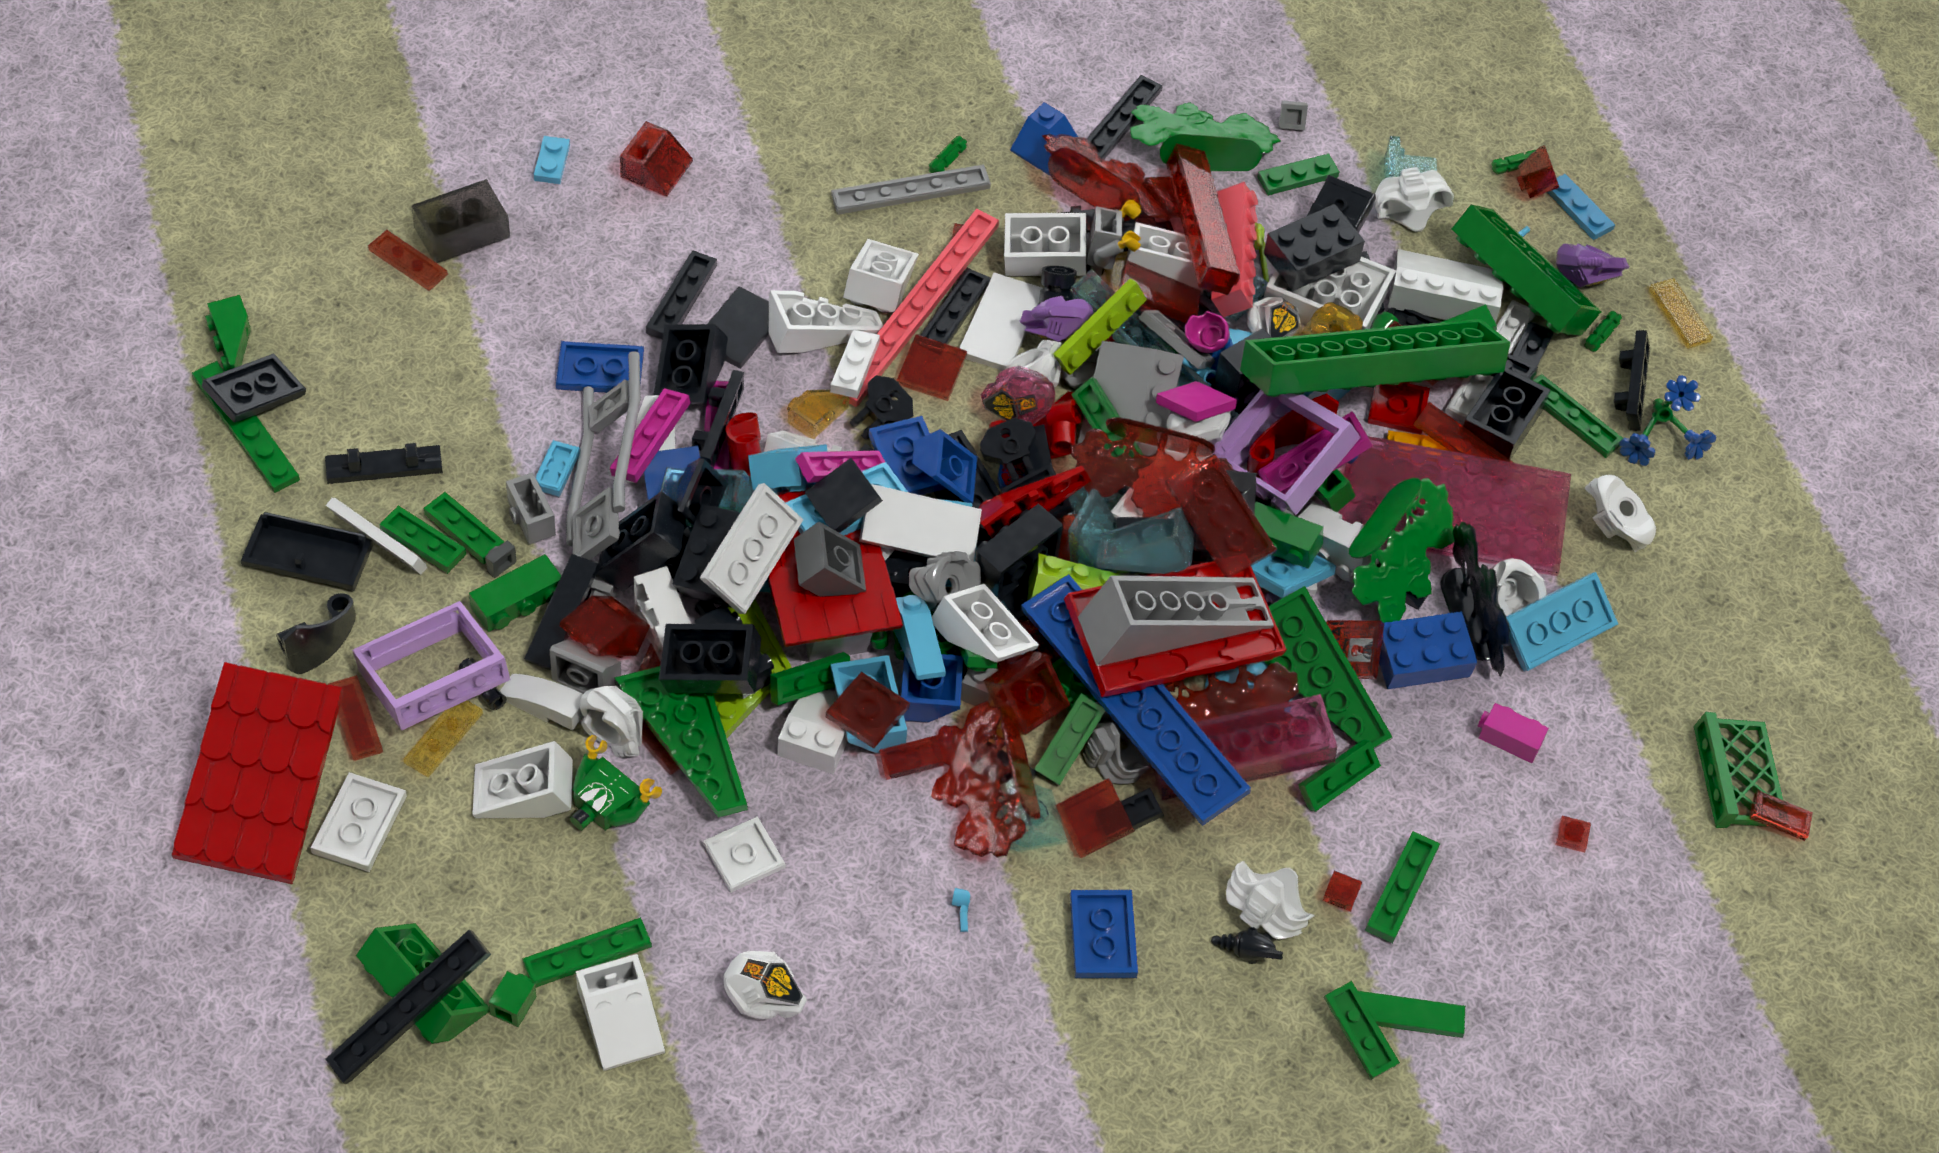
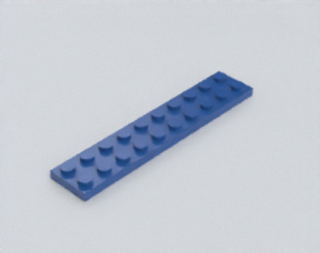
M1069 574L1022 604L1024 614L1202 826L1250 794L1251 787L1163 684L1148 686L1143 690L1101 697L1098 684L1094 679L1088 659L1080 643L1079 635L1075 630L1064 601L1068 593L1082 590Z

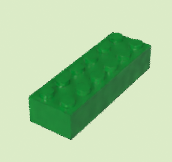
M1471 204L1451 228L1458 235L1456 237L1457 241L1463 246L1476 252L1474 257L1482 264H1488L1493 269L1492 274L1502 282L1506 281L1511 286L1510 291L1516 297L1524 298L1529 303L1528 308L1537 316L1542 315L1548 321L1546 325L1557 334L1564 333L1568 336L1571 334L1581 336L1602 312L1494 209Z

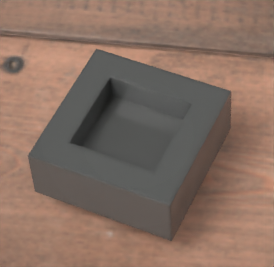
M508 540L500 546L492 548L485 556L487 572L493 578H496L517 562L515 546Z

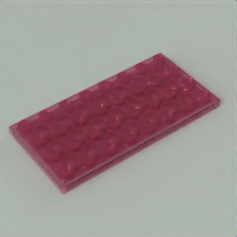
M1370 436L1368 438L1373 446L1359 454L1352 464L1345 463L1344 476L1350 481L1356 497L1338 511L1339 514H1342V520L1351 524L1357 521L1365 525L1387 493L1397 484L1410 478H1419L1420 480L1429 478L1436 486L1441 484L1446 486L1448 491L1447 501L1453 508V528L1456 524L1460 526L1462 521L1476 529L1478 562L1496 565L1500 561L1514 558L1526 562L1537 573L1558 577L1571 473ZM1422 498L1419 502L1425 505V500ZM1416 507L1415 511L1413 509L1411 511L1415 516H1422L1424 514V510ZM1406 513L1395 527V531L1400 532L1405 527ZM1409 516V521L1412 524L1413 518ZM1454 543L1443 549L1428 547L1426 552L1453 557L1452 549Z

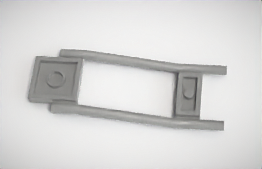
M630 352L628 354L629 381L623 380L595 402L594 389L588 386L583 388V438L566 517V544L573 546V554L588 560L597 556L604 549L619 540L618 512L625 511V481L641 401L640 354L638 352ZM627 412L613 488L608 487L580 508L594 432L599 433Z

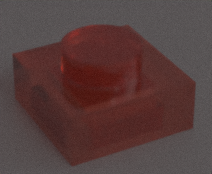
M1562 815L1555 845L1585 853L1591 823Z
M1334 870L1322 901L1351 912L1362 881Z

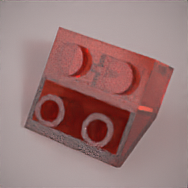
M645 121L620 155V177L667 197L691 165L693 158L669 130Z
M594 595L561 620L559 625L569 633L568 637L586 646L589 653L596 656H615L618 658L637 656L650 628V624L614 597Z

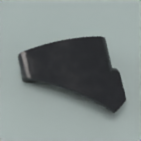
M338 593L329 598L327 609L330 620L312 625H307L303 622L276 634L280 648L285 655L288 669L291 672L303 674L318 667L337 652L345 642L356 619L354 602L350 595Z

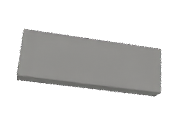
M1158 310L1143 311L1139 319L1197 369L1212 367L1215 362L1214 358L1208 353H1201L1194 349L1185 337V333Z

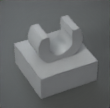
M1281 101L1279 128L1305 130L1308 104L1305 102Z

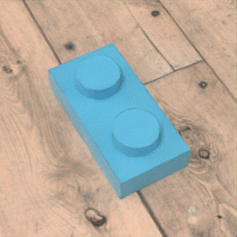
M550 136L543 137L534 172V181L561 184L570 148V139Z

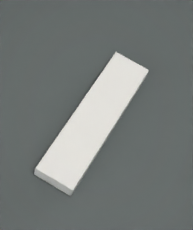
M331 498L326 506L335 515L362 534H366V537L372 539L373 542L420 575L427 569L426 564L420 557L336 498Z

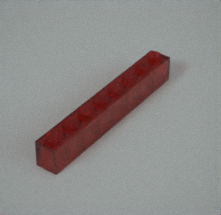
M1176 143L1166 166L1198 287L1229 295L1232 287L1236 286L1239 282L1240 270H1238L1236 256L1232 249L1227 224L1223 217V210L1219 203L1214 178L1210 171V164L1208 163L1205 151Z

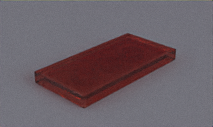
M1215 454L1165 481V485L1224 577H1232L1276 552V547Z

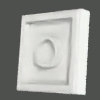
M758 817L703 841V846L730 893L786 868L784 860Z

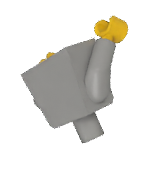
M1134 200L1126 201L1121 210L1096 206L1086 247V264L1089 265L1088 272L1090 274L1102 276L1104 269H1112L1116 255L1123 252L1124 247L1129 248L1133 252L1140 248L1141 244L1138 241L1141 240V237L1133 231H1127L1122 237L1123 217L1127 214L1131 219H1135L1141 213V206Z

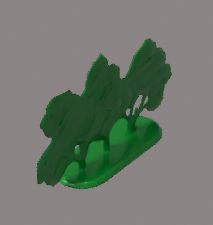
M1191 102L1176 106L1177 110L1174 114L1160 107L1139 105L1136 107L1137 109L1131 112L1138 120L1144 122L1130 128L1131 138L1139 139L1148 146H1155L1163 142L1160 148L1161 160L1167 166L1177 169L1250 171L1259 164L1262 153H1270L1273 151V144L1281 142L1276 134L1270 133L1268 126L1256 121L1247 113L1231 115L1224 122L1220 123L1214 121L1212 114L1200 111Z
M1410 478L1400 482L1387 493L1349 548V555L1352 558L1360 559L1372 554L1371 562L1368 565L1358 566L1353 570L1355 585L1352 588V593L1362 605L1375 601L1378 602V613L1381 623L1401 620L1406 611V592L1411 591L1417 598L1432 594L1431 582L1428 579L1431 573V562L1426 556V549L1428 547L1443 549L1454 543L1453 508L1447 501L1448 491L1445 484L1436 486L1429 478H1423L1422 480ZM1422 498L1425 500V505L1419 502ZM1416 507L1424 510V514L1422 516H1415L1411 512L1412 509L1415 511ZM1406 513L1405 527L1400 532L1395 531V527ZM1409 516L1413 518L1412 524L1409 521ZM1387 540L1386 549L1383 551L1380 547ZM1377 558H1378V560H1379L1380 563H1381V567H1380V568L1377 567V565H1376V559H1377Z

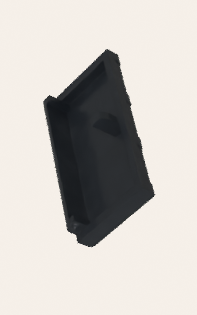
M1328 175L1307 216L1335 204L1359 233L1374 206L1376 195Z
M264 512L263 515H260L242 556L241 564L245 567H253L280 575L293 576L355 591L372 550L373 542L372 539L366 538V534Z

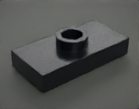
M1151 788L1096 813L1109 841L1164 816Z

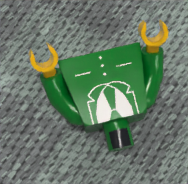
M591 735L586 739L585 744L589 753L584 754L572 789L574 805L578 810L570 817V820L581 831L592 821L605 831L612 826L619 827L635 823L650 805V798L657 799L662 794V789L658 786H655L651 792L649 791L655 780L646 778L638 786L603 756L598 760L597 755L604 753L608 745L605 740H602L599 747L595 749L596 735Z

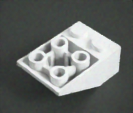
M637 954L576 971L578 993L603 1071L665 1053L647 982Z

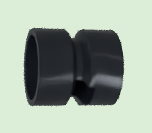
M1065 266L1043 267L1041 284L1044 288L1040 290L1039 304L1047 299L1063 296L1065 301L1073 300L1075 293L1071 289L1076 285L1077 271Z

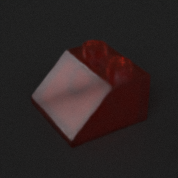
M1026 652L983 680L996 708L1022 735L1028 734L1070 705L1046 653Z

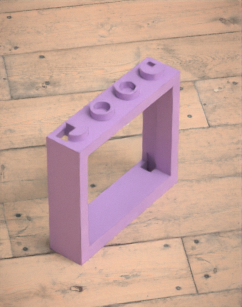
M1260 390L1226 430L1222 440L1217 442L1208 454L1218 459V466L1215 469L1248 472L1232 462V460L1280 403L1333 433L1332 439L1286 494L1256 477V495L1264 500L1268 497L1271 499V503L1280 511L1284 512L1287 509L1297 515L1361 437L1350 422L1303 394L1289 393L1280 394L1278 397H1270Z
M460 601L352 650L362 677L401 730L510 680L504 656ZM461 631L483 658L398 699L394 698L375 672V670Z

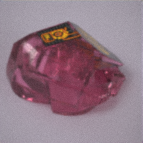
M1017 365L1001 371L996 376L995 383L988 384L980 395L984 408L1006 421L1017 418L1035 424L1051 410L1056 393L1053 383L1043 374Z

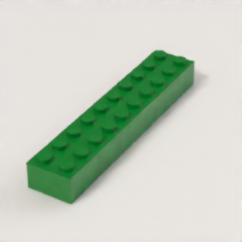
M1481 319L1245 340L1240 371L1259 387L1265 395L1270 397H1278L1280 394L1289 393L1301 395L1309 391L1327 392L1330 389L1350 390L1353 387H1375L1380 384L1398 385L1400 382L1410 381L1421 383L1423 380H1445L1450 377L1468 378L1470 375L1490 376L1492 373L1504 372L1511 342Z

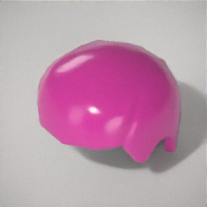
M1206 311L1200 316L1192 315L1185 325V337L1197 351L1213 353L1222 349L1228 342L1230 337L1229 325L1221 315Z

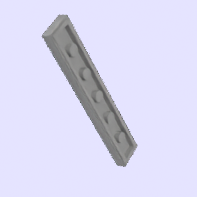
M983 164L831 190V196L837 215L986 190L991 188V183Z

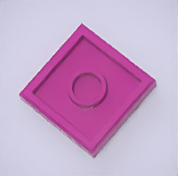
M1197 381L1157 393L1156 403L1194 422L1236 409L1237 399Z

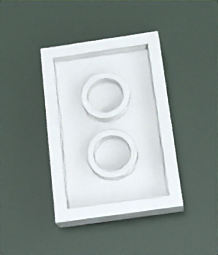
M349 772L311 846L312 854L370 872L407 797L406 790Z

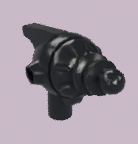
M1249 927L1245 931H1240L1236 936L1230 933L1228 937L1226 934H1223L1221 938L1217 935L1211 938V943L1214 946L1220 945L1221 949L1226 947L1228 952H1231L1233 949L1237 957L1247 960L1249 964H1256L1259 959L1263 958L1283 959V952L1277 951L1273 943L1277 939L1273 938L1268 932L1262 935L1255 927Z

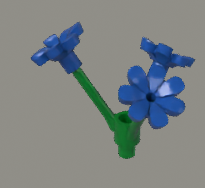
M1680 375L1676 382L1674 380L1667 382L1666 387L1670 392L1665 393V401L1661 398L1653 401L1652 417L1643 434L1633 433L1630 439L1623 438L1619 443L1622 446L1620 449L1621 455L1630 456L1628 462L1637 464L1639 460L1641 465L1647 466L1650 461L1649 458L1654 457L1655 449L1650 447L1651 442L1648 436L1657 421H1670L1684 433V438L1689 442L1685 449V456L1688 460L1693 457L1696 460L1702 458L1703 450L1708 451L1711 448L1712 443L1716 441V435L1709 430H1705L1701 434L1695 433L1692 429L1688 430L1672 412V410L1679 411L1681 407L1686 411L1694 409L1692 402H1699L1701 398L1699 393L1694 392L1698 388V383L1695 380L1686 383V376Z

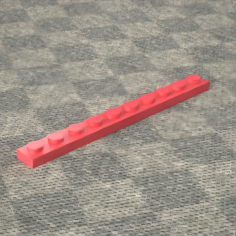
M976 208L877 333L880 335V343L858 398L833 393L834 396L854 407L860 404L867 395L868 382L876 375L882 376L999 227L998 219Z

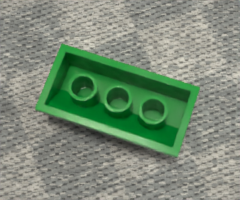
M416 923L375 928L356 954V957L364 965V969L380 983L383 991L393 998L442 953ZM464 979L416 1022L415 1025L421 1031V1035L430 1041L431 1044L452 1040L481 1019L490 1010L484 1000Z

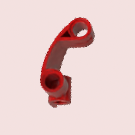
M1070 391L1066 392L1054 404L1048 406L1046 410L1025 420L1032 422L1033 426L1044 424L1051 459L1067 456L1075 451L1076 424H1079L1082 420V411L1071 395L1073 392ZM1005 420L991 422L989 428L1003 423ZM1005 434V435H1003L1002 437H1003V438H1007V437H1010V436L1007 435V434Z
M1327 393L1311 399L1337 415L1339 402ZM1291 410L1266 429L1251 445L1246 465L1247 471L1256 473V477L1260 478L1257 471L1273 461L1275 449L1304 442L1324 428L1296 411Z
M753 412L735 415L726 426L735 492L743 508L755 491L752 488L748 455L761 453L758 415Z

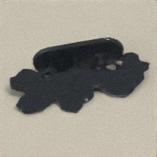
M1461 521L1460 526L1456 524L1453 528L1454 546L1452 549L1453 557L1461 568L1450 569L1442 575L1440 581L1441 590L1449 613L1462 611L1476 659L1480 661L1490 660L1492 669L1498 672L1501 677L1505 667L1503 647L1510 646V625L1503 609L1497 606L1498 586L1495 570L1488 569L1484 564L1481 565V568L1479 567L1476 529L1470 524L1467 525Z

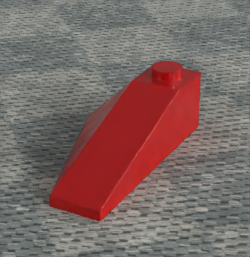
M1079 466L997 495L992 499L984 501L978 509H982L980 523L990 537L994 538L1003 526L1011 525L1024 510H1031L1039 503L1049 512L1089 483L1091 479L1085 469Z

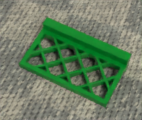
M1705 712L1693 728L1715 827L1728 828L1731 824L1786 827L1789 821L1765 722L1717 718L1716 712ZM1720 728H1725L1735 736L1731 742L1721 735ZM1745 730H1758L1760 738L1758 744L1744 733ZM1737 739L1751 749L1748 755H1745L1733 745ZM1727 750L1741 761L1737 767L1727 760L1725 754ZM1754 752L1765 760L1766 766L1764 769L1749 758ZM1743 764L1757 774L1753 781L1739 770ZM1732 776L1736 777L1747 787L1743 792H1740L1732 785ZM1759 778L1771 785L1772 792L1770 794L1766 793L1756 784ZM1749 789L1763 800L1759 807L1745 796ZM1739 801L1753 812L1751 816L1739 815L1737 807ZM1767 803L1777 811L1778 818L1770 817L1761 808Z

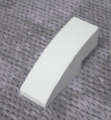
M512 674L510 680L500 690L506 696L507 703L547 723L549 720H552L573 731L583 717L580 709L583 694L553 681L529 675Z

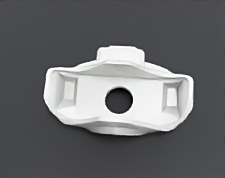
M1417 167L1403 169L1400 177L1383 179L1375 193L1376 200L1374 203L1378 219L1387 218L1417 232L1425 228L1428 219L1435 210L1452 206L1454 195L1444 178L1437 171L1429 170L1420 173Z
M1604 475L1593 479L1585 487V490L1596 500L1597 514L1593 517V520L1607 538L1618 535L1626 539L1634 552L1645 548L1653 541L1656 526L1652 517L1647 513L1644 504L1637 494L1629 489L1620 478L1614 475Z
M1244 861L1235 866V870H1233L1231 878L1227 883L1226 900L1230 905L1243 911L1240 918L1256 929L1262 926L1275 939H1286L1301 934V929L1306 927L1308 920L1315 915L1305 912L1302 908L1296 872L1286 867L1276 872L1258 874L1254 873Z

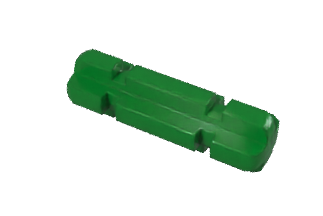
M956 136L936 156L937 158L932 160L929 164V172L945 171L944 167L948 168L959 156L958 152L962 153L967 148L966 139Z
M1530 150L1525 154L1519 153L1504 157V160L1502 158L1495 159L1491 163L1492 170L1496 174L1506 173L1507 170L1510 172L1526 168L1529 164L1531 166L1538 165L1541 162L1540 152Z
M1610 311L1605 316L1606 319H1603L1595 328L1593 334H1590L1586 339L1585 348L1596 352L1601 347L1600 344H1603L1612 334L1613 329L1617 328L1620 324L1621 314Z

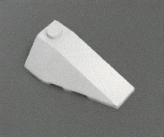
M770 290L769 335L777 353H803L843 344L849 341L853 329L877 334L883 327L877 311L850 304H844L843 307L829 304L826 298L819 297L818 301L804 298V293L798 291Z

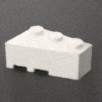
M1315 502L1311 503L1298 517L1324 526L1323 545L1317 555L1335 564L1336 574L1342 580L1354 584L1353 570L1358 566L1368 565L1371 562L1372 554L1360 559L1352 558L1349 555V548L1364 525L1357 521L1354 524L1342 520V514Z
M667 566L634 576V613L660 664L665 625L691 624L677 589L672 585L673 580Z

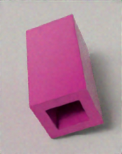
M1497 703L1494 704L1490 713L1484 711L1478 723V727L1482 728L1479 739L1529 763H1533L1549 729L1539 721L1529 719L1516 713L1513 709Z

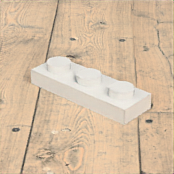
M853 329L831 382L830 393L858 398L879 346L880 335Z

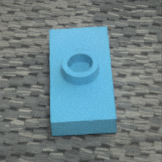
M555 440L552 441L536 475V479L544 493L558 497L561 496L579 457V447Z

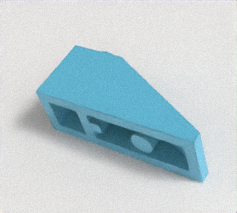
M917 595L896 598L903 626L899 629H893L916 680L944 677L946 671L932 616L926 602Z

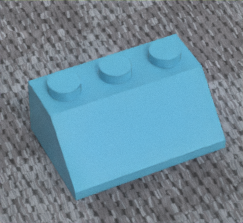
M889 655L831 664L832 676L848 743L875 753L906 749L907 727Z

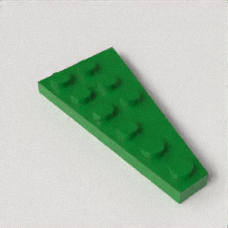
M1304 586L1268 606L1287 650L1282 656L1264 662L1356 744L1363 739L1369 740L1375 749L1393 739L1306 587Z
M660 666L614 677L615 685L637 701L643 711V721L716 816L719 818L747 811V801L713 693H668L659 681Z

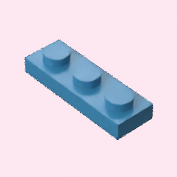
M1566 174L1545 183L1544 190L1593 240L1614 229L1615 224Z

